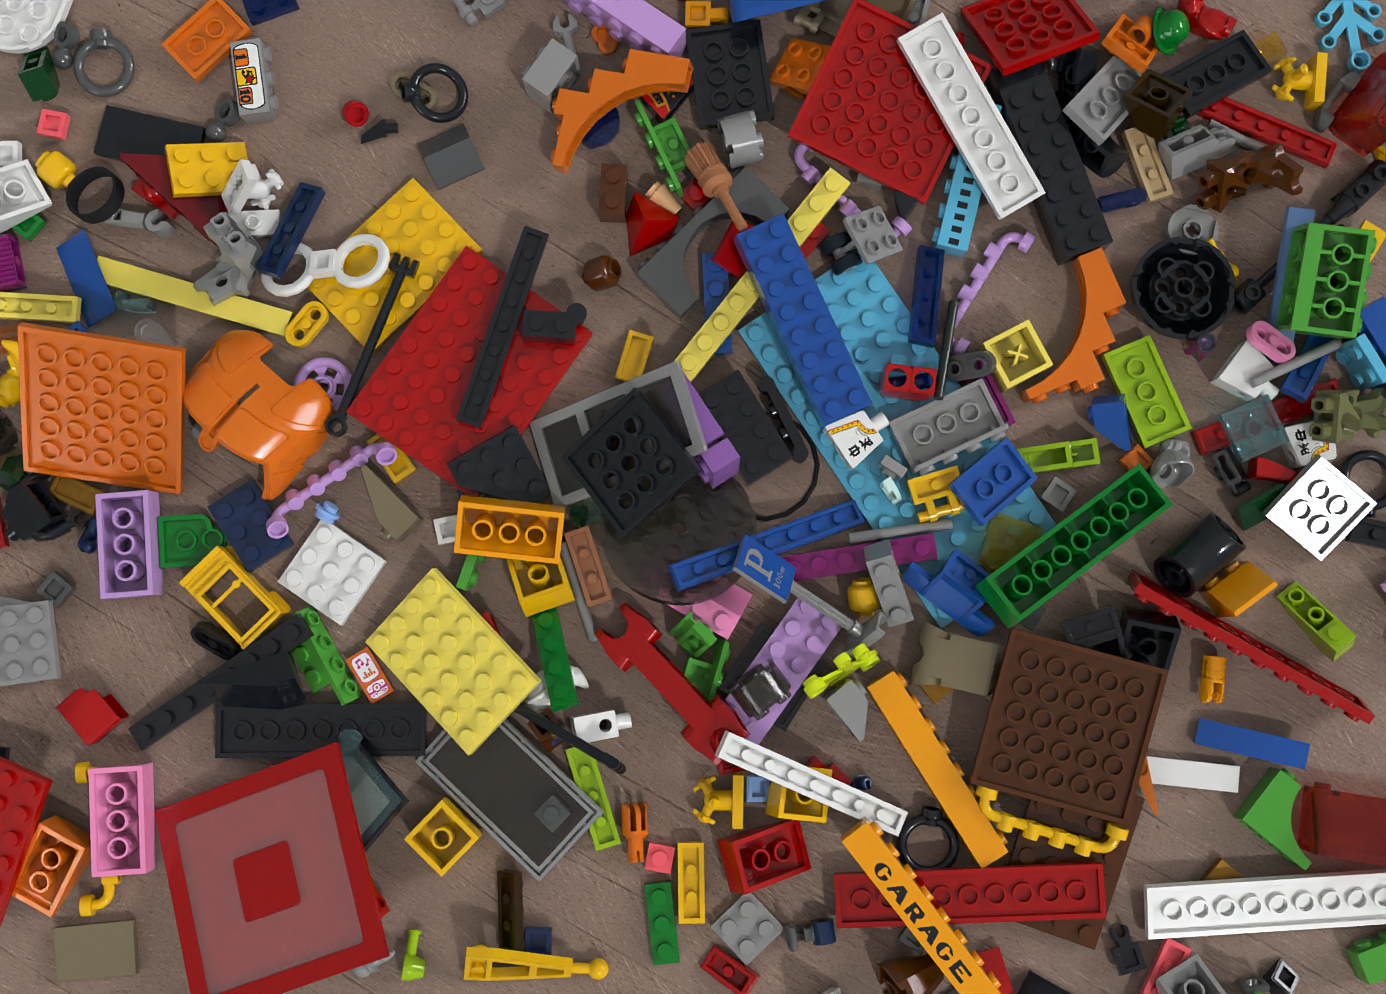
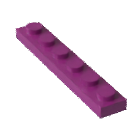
M934 533L889 540L897 565L908 564L913 561L921 562L938 559ZM878 542L795 554L781 558L796 567L794 581L868 570L863 547Z

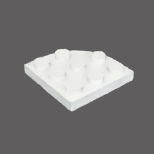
M0 0V51L17 54L27 53L48 44L54 38L57 24L62 21L65 22L73 0Z

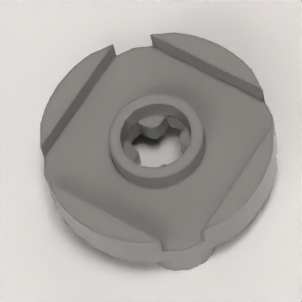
M1191 204L1178 209L1169 217L1165 226V237L1168 239L1181 236V238H1198L1204 241L1213 238L1216 243L1219 235V225L1217 220L1214 221L1208 209L1203 210L1197 205ZM1190 225H1193L1194 230L1198 231V234H1194L1192 237L1186 232V228H1189ZM1179 249L1182 253L1186 255L1197 254L1192 251Z

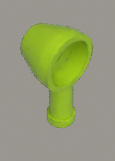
M408 929L409 935L403 960L401 981L423 978L426 960L416 956L421 930Z

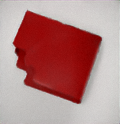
M887 363L879 375L878 393L882 397L915 402L927 401L934 396L937 369ZM889 372L906 373L907 380L905 384L900 387L891 385L888 380ZM920 372H927L933 378V384L927 390L917 388L914 383L915 376Z
M83 688L74 690L56 706L87 746L98 743L129 718L128 713L112 694H108L104 698L95 689H92L90 692Z

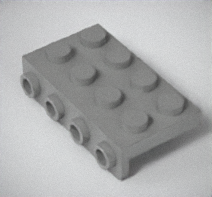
M982 378L945 395L943 400H934L890 421L888 425L911 473L919 472L921 476L935 469L934 464L943 461L945 465L958 459L957 453L965 449L967 453H971L981 448L980 442L986 439H990L992 443L1006 436L1004 431L1010 428L1008 423H1004Z

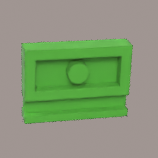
M690 612L668 634L670 636L674 634L678 638L676 642L691 658L696 659L717 638L709 626L703 624L700 620L696 622L691 617L693 613Z

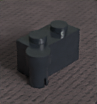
M573 303L569 305L566 312L524 309L523 341L575 344L576 325L580 327L587 317L585 306L580 303Z

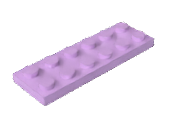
M799 598L795 600L725 699L737 711L741 721L751 734L746 740L757 745L760 744L842 628V626Z

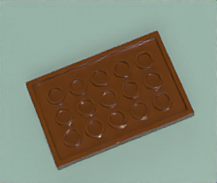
M1135 795L1127 826L1119 824L1129 829L1126 841L1120 840L1117 847L1111 852L1103 854L1091 851L1090 856L1085 857L1075 853V846L1065 843L1063 849L1056 848L1048 844L1049 838L1039 835L1037 841L1023 837V830L1019 829L1007 865L1102 862L1107 915L1145 798ZM1031 799L1028 801L1023 816L1025 820H1033L1044 826L1059 828L1070 834L1085 836L1100 843L1106 842L1110 837L1105 834L1108 822L1112 821ZM1105 918L1019 921L1017 923L1095 950Z

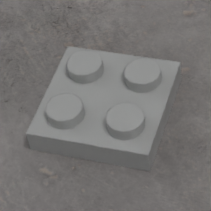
M752 892L746 895L741 894L710 924V927L746 966L785 929L780 921Z

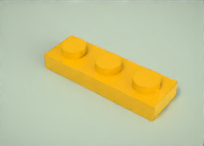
M704 841L678 842L679 924H705Z

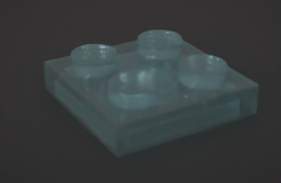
M1268 394L1218 416L1239 463L1290 442Z

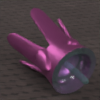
M1209 332L1197 338L1187 339L1195 343L1185 349L1184 353L1190 355L1199 351L1200 354L1197 357V361H1201L1207 354L1215 350L1217 338Z

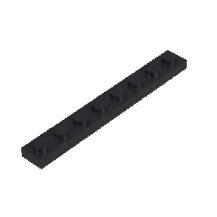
M527 226L523 228L456 418L458 422L482 429L549 238L547 233Z
M301 613L294 615L135 723L128 730L141 750L149 748L219 700L209 685L208 678L286 650L289 653L313 637V632Z

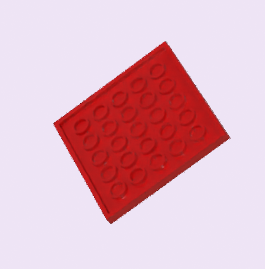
M853 0L787 137L894 191H900L917 198L918 203L925 205L955 143L896 42L899 37L917 27L865 0ZM966 52L984 84L993 65Z

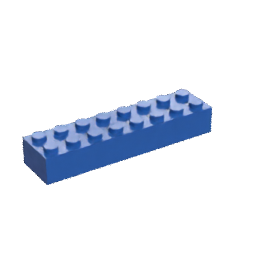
M784 213L737 234L733 242L820 427H825L872 405L873 403Z

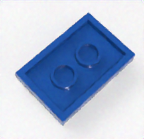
M1006 437L951 481L948 486L978 526H983L1035 482L1038 477Z

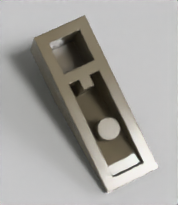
M363 464L360 468L377 520L383 526L381 532L391 541L395 538L397 541L402 542L423 519L370 466Z

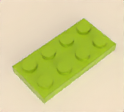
M1150 335L1101 355L1117 394L1125 393L1128 419L1143 449L1192 429Z

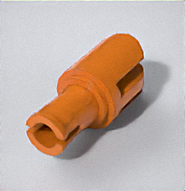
M637 802L630 803L629 806L627 803L621 804L622 836H625L628 842L627 861L630 863H638L637 860L644 862L643 838L648 835L647 802H640L639 805Z

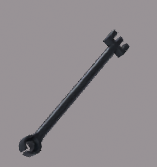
M395 252L388 268L396 272L339 408L334 416L329 417L325 423L326 431L335 438L343 436L348 430L346 423L348 413L346 411L354 400L405 276L414 279L420 261L413 260L411 267L408 268L410 263L409 257L404 256L400 265L398 263L401 254ZM340 423L342 425L341 430L335 432L334 426Z
M520 703L514 710V712L584 752L618 774L626 772V766L617 758L607 752H603L524 704Z

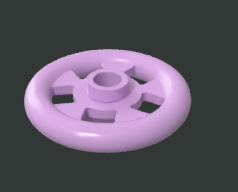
M321 357L310 360L297 372L293 386L307 380V376L312 371H315L318 376L314 380L320 386L328 384L329 389L326 393L332 399L334 411L337 412L352 377L350 370L342 362L333 358ZM328 368L337 371L334 379L325 375ZM337 384L344 385L343 395H336Z

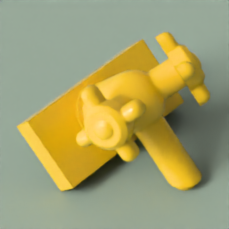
M1317 52L1307 61V64L1303 63L1297 69H1294L1291 64L1297 61L1296 57H1285L1273 66V69H1282L1284 76L1281 87L1273 84L1271 88L1275 91L1276 99L1292 102L1294 97L1290 95V91L1293 89L1305 91L1304 110L1314 111L1325 101L1328 53Z
M732 773L731 790H714L710 783L717 780L715 776L700 779L697 785L693 787V791L702 789L705 795V805L701 811L693 808L692 812L701 822L714 825L716 821L710 818L714 810L731 811L732 829H743V773Z

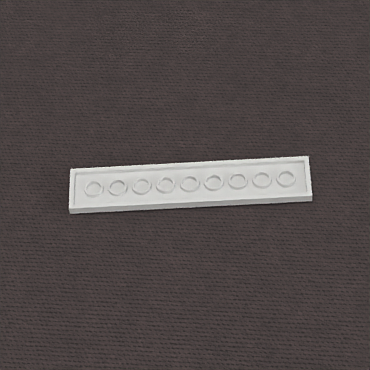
M1386 869L1144 884L1145 936L1148 939H1165L1386 924Z

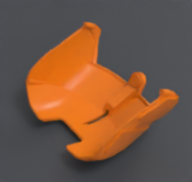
M232 330L220 337L185 376L184 405L190 415L203 428L198 442L204 451L212 452L218 448L219 444H222L234 454L248 461L263 465L264 490L261 498L272 500L282 494L304 468V464L314 453L319 451L330 434L325 429V423L329 417L334 416L335 411L329 396L315 380L309 378L295 386H290L261 361L260 357L273 348V344L268 339L254 331ZM254 386H260L255 392H253L248 398H246L240 404V406L237 404L238 401Z

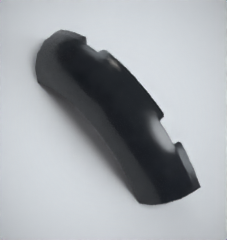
M1087 44L1059 55L1056 66V73H1059L1058 90L1055 91V95L1061 110L1095 76L1101 52L1100 49ZM1062 111L1082 163L1101 178L1111 176L1118 171L1126 161L1129 152L1121 148L1111 136L1098 146Z

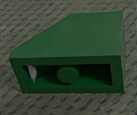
M48 47L23 55L18 76L32 101L35 102L42 99L45 102L55 98L59 91L60 82Z

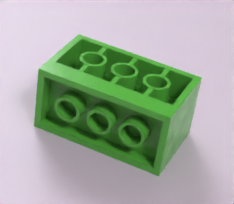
M1310 222L1293 227L1275 329L1282 332L1337 339L1356 338L1357 333L1362 328L1361 308L1367 300V292L1365 291L1366 280H1369L1372 272V266L1369 264L1370 257L1374 253L1377 239L1374 238L1375 230Z

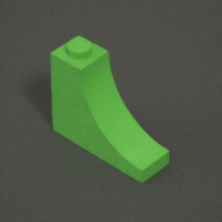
M1270 767L1234 813L1233 817L1295 867L1306 871L1312 862L1300 850L1291 826L1292 806L1302 786L1294 781L1296 776L1282 767L1280 770Z

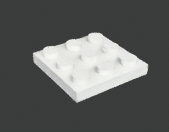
M320 520L277 582L343 626L388 561L334 524Z

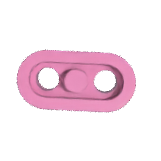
M1256 321L1247 328L1246 337L1249 343L1273 361L1284 363L1295 356L1296 348L1292 340L1267 322Z

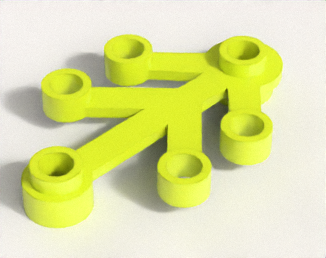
M864 643L858 645L851 651L856 659L854 662H851L852 659L847 652L841 653L833 660L838 670L822 678H818L816 674L812 675L803 682L805 687L803 690L812 699L822 693L828 686L834 687L858 668H861L863 672L869 670L880 661L877 656V650L870 651Z

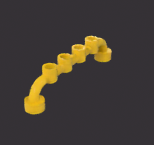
M89 761L77 762L75 766L76 782L89 783L88 769L98 767H92ZM122 875L101 877V883L104 888L101 898L96 899L94 894L81 896L79 902L81 917L94 916L96 910L110 904L114 897L115 884L121 883Z
M978 785L975 792L976 795L980 796L979 806L981 812L988 819L997 822V829L1011 833L1013 827L1023 830V837L1034 841L1038 840L1039 835L1049 838V845L1060 849L1064 848L1065 843L1075 846L1074 852L1085 857H1089L1091 851L1103 854L1111 852L1117 847L1120 840L1126 841L1129 833L1128 828L1108 822L1105 834L1110 836L1109 839L1103 843L1096 842L1085 836H1077L1059 828H1051L1033 820H1025L1007 812L993 810L990 806V800L996 801L998 790Z

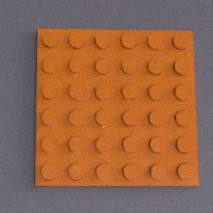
M21 322L17 326L23 471L181 494L184 490L185 405L183 396L185 392L186 348Z

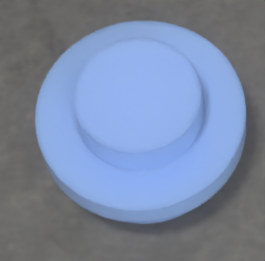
M329 501L324 503L318 502L315 507L317 509L315 512L316 517L326 523L333 524L341 516L338 511L339 508Z

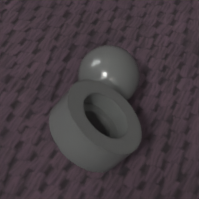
M62 21L57 24L54 32V39L59 49L53 53L52 62L58 69L66 70L73 65V56L70 53V49L75 48L79 43L80 33L75 24Z
M224 99L219 103L216 109L217 121L209 123L205 129L206 137L210 141L215 143L223 141L226 137L225 127H231L239 122L241 117L239 116L237 102Z

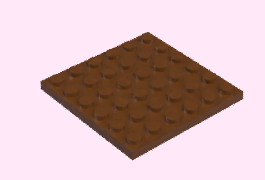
M1010 628L969 782L1127 826L1169 670Z

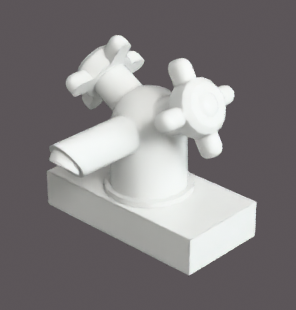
M239 160L221 194L230 215H239L247 199H255L250 202L252 206L258 205L264 208V210H269L271 201L276 199L275 195H270L271 188L275 186L277 190H280L281 186L284 185L280 175L274 169H270L266 173L268 178L262 180L255 164H251L249 160Z

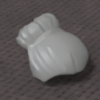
M1173 439L1164 440L1159 448L1160 455L1151 465L1150 477L1159 488L1181 486L1195 471V467L1189 459L1191 454L1189 442Z

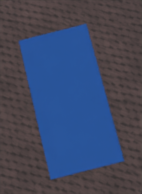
M83 229L56 249L75 296L82 299L81 312L87 327L90 328L117 309L85 229Z

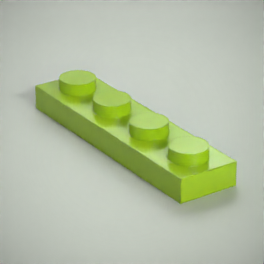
M575 747L565 749L575 784L604 811L602 816L598 817L589 827L596 851L621 844V837L597 760Z

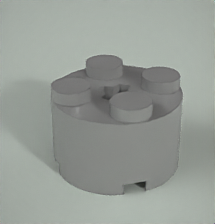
M754 110L717 119L718 132L722 138L723 153L730 169L764 160L762 151L764 143L761 132H756L755 129L757 121Z

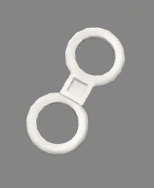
M374 234L352 236L341 243L337 250L313 251L310 247L300 243L295 254H300L306 258V268L302 276L292 284L278 285L274 283L273 277L261 274V282L268 292L280 297L299 294L314 279L335 277L340 284L348 288L360 289L372 285L385 273L390 261L389 248L383 239ZM363 245L377 248V263L371 271L359 277H351L344 273L343 264L345 258L352 250Z

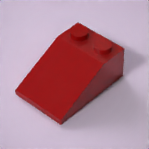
M788 819L741 831L717 840L730 892L746 895L811 869L799 820Z

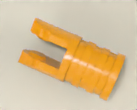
M1202 655L1199 689L1200 702L1209 703V701H1213L1218 704L1223 702L1227 657Z

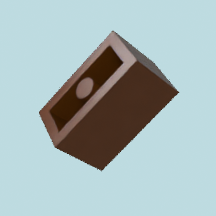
M601 163L600 222L626 223L627 164Z

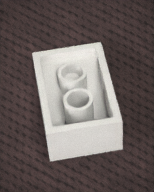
M28 159L0 168V233H3L52 206L49 196Z

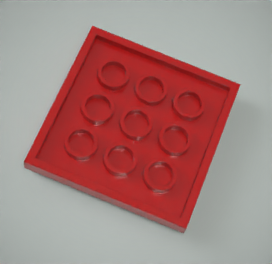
M980 0L960 8L962 19L1003 76L1100 39V31L1075 0Z

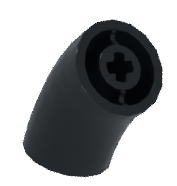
M1210 512L1156 558L1154 572L1157 579L1169 592L1178 597L1187 598L1196 593L1247 548L1241 538L1223 519L1214 512Z

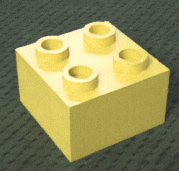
M1029 319L982 343L977 348L978 351L988 350L995 356L996 368L991 375L1001 393L1053 366Z

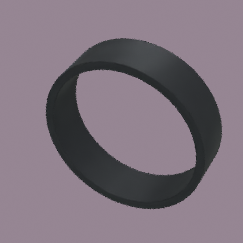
M99 166L88 168L78 174L69 185L66 193L67 207L74 215L86 223H101L112 217L120 208L125 194L124 185L107 168ZM111 177L113 189L106 203L94 212L87 214L79 213L78 201L86 186L98 178Z

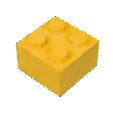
M445 797L404 840L442 877L484 833L448 797Z

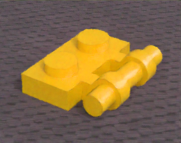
M957 465L906 481L913 505L924 503L925 511L916 513L919 523L928 520L934 522L938 520V517L948 514L954 516L960 514V511L965 509L948 486L951 481L960 475ZM946 496L948 504L935 507L933 500Z

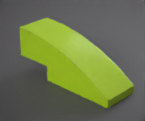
M1097 438L1017 449L1034 473L1101 465Z

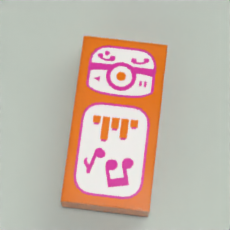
M369 646L345 660L370 703H376L396 691Z

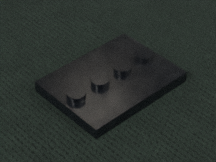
M760 19L686 29L688 54L693 66L692 81L694 82L699 129L718 128L717 119L754 110L757 122L774 120L775 114Z

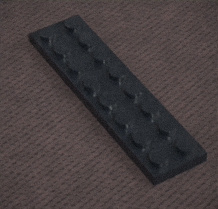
M420 702L348 703L343 706L341 703L299 704L296 707L282 710L216 705L215 758L298 757L328 745L334 736L342 737L347 730L351 731L371 756H425L427 749V710ZM348 749L342 755V757H354Z

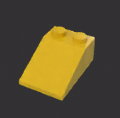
M561 556L559 564L506 558L519 603L526 617L575 601Z

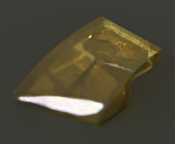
M998 512L989 521L978 562L988 573L992 574L1039 539L1044 528Z

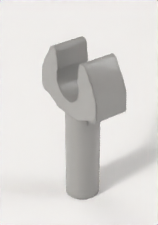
M568 14L569 26L563 28L560 25L559 18L556 16L553 22L554 35L561 36L564 46L576 54L573 34L579 30L577 20L571 14Z

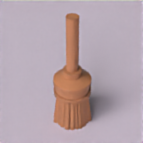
M697 143L696 146H693L691 150L686 152L685 165L698 180L704 195L720 198L738 231L746 230L748 225L729 195V188L733 182L732 176L728 173L726 166L721 164L712 143Z

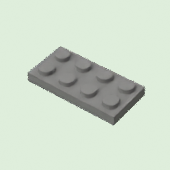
M1114 55L1062 111L1100 146L1129 115L1122 100L1123 94L1143 74L1130 68L1125 61Z

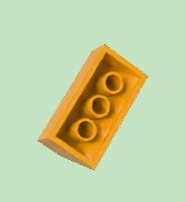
M461 495L458 501L454 553L559 564L566 506Z

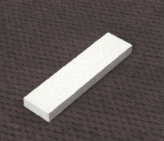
M1147 756L1152 784L1238 793L1240 766Z

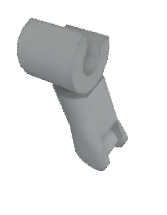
M119 208L112 217L103 221L104 224L110 226L150 230L162 239L171 237L176 231V228L166 222L167 215L159 209L146 213ZM118 214H121L120 220H117Z

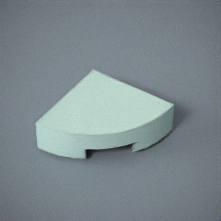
M891 477L880 483V488L891 504L895 505L902 500L900 492Z

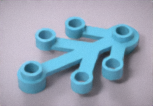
M1331 0L1326 8L1314 17V24L1319 28L1326 27L1332 21V14L1340 4L1343 14L1331 31L1319 40L1318 47L1323 52L1330 51L1336 46L1338 37L1346 29L1350 57L1347 59V68L1351 72L1361 73L1370 66L1371 56L1368 52L1361 50L1358 29L1368 35L1367 40L1370 44H1380L1386 38V32L1383 28L1376 27L1369 21L1376 20L1381 15L1382 9L1380 5L1371 3L1368 0ZM1353 4L1363 10V17L1354 11ZM1369 9L1373 10L1375 15H1372ZM1320 16H1324L1326 18V22H1323L1320 19ZM1374 33L1378 34L1380 39H1376ZM1324 40H1328L1331 45L1327 46Z

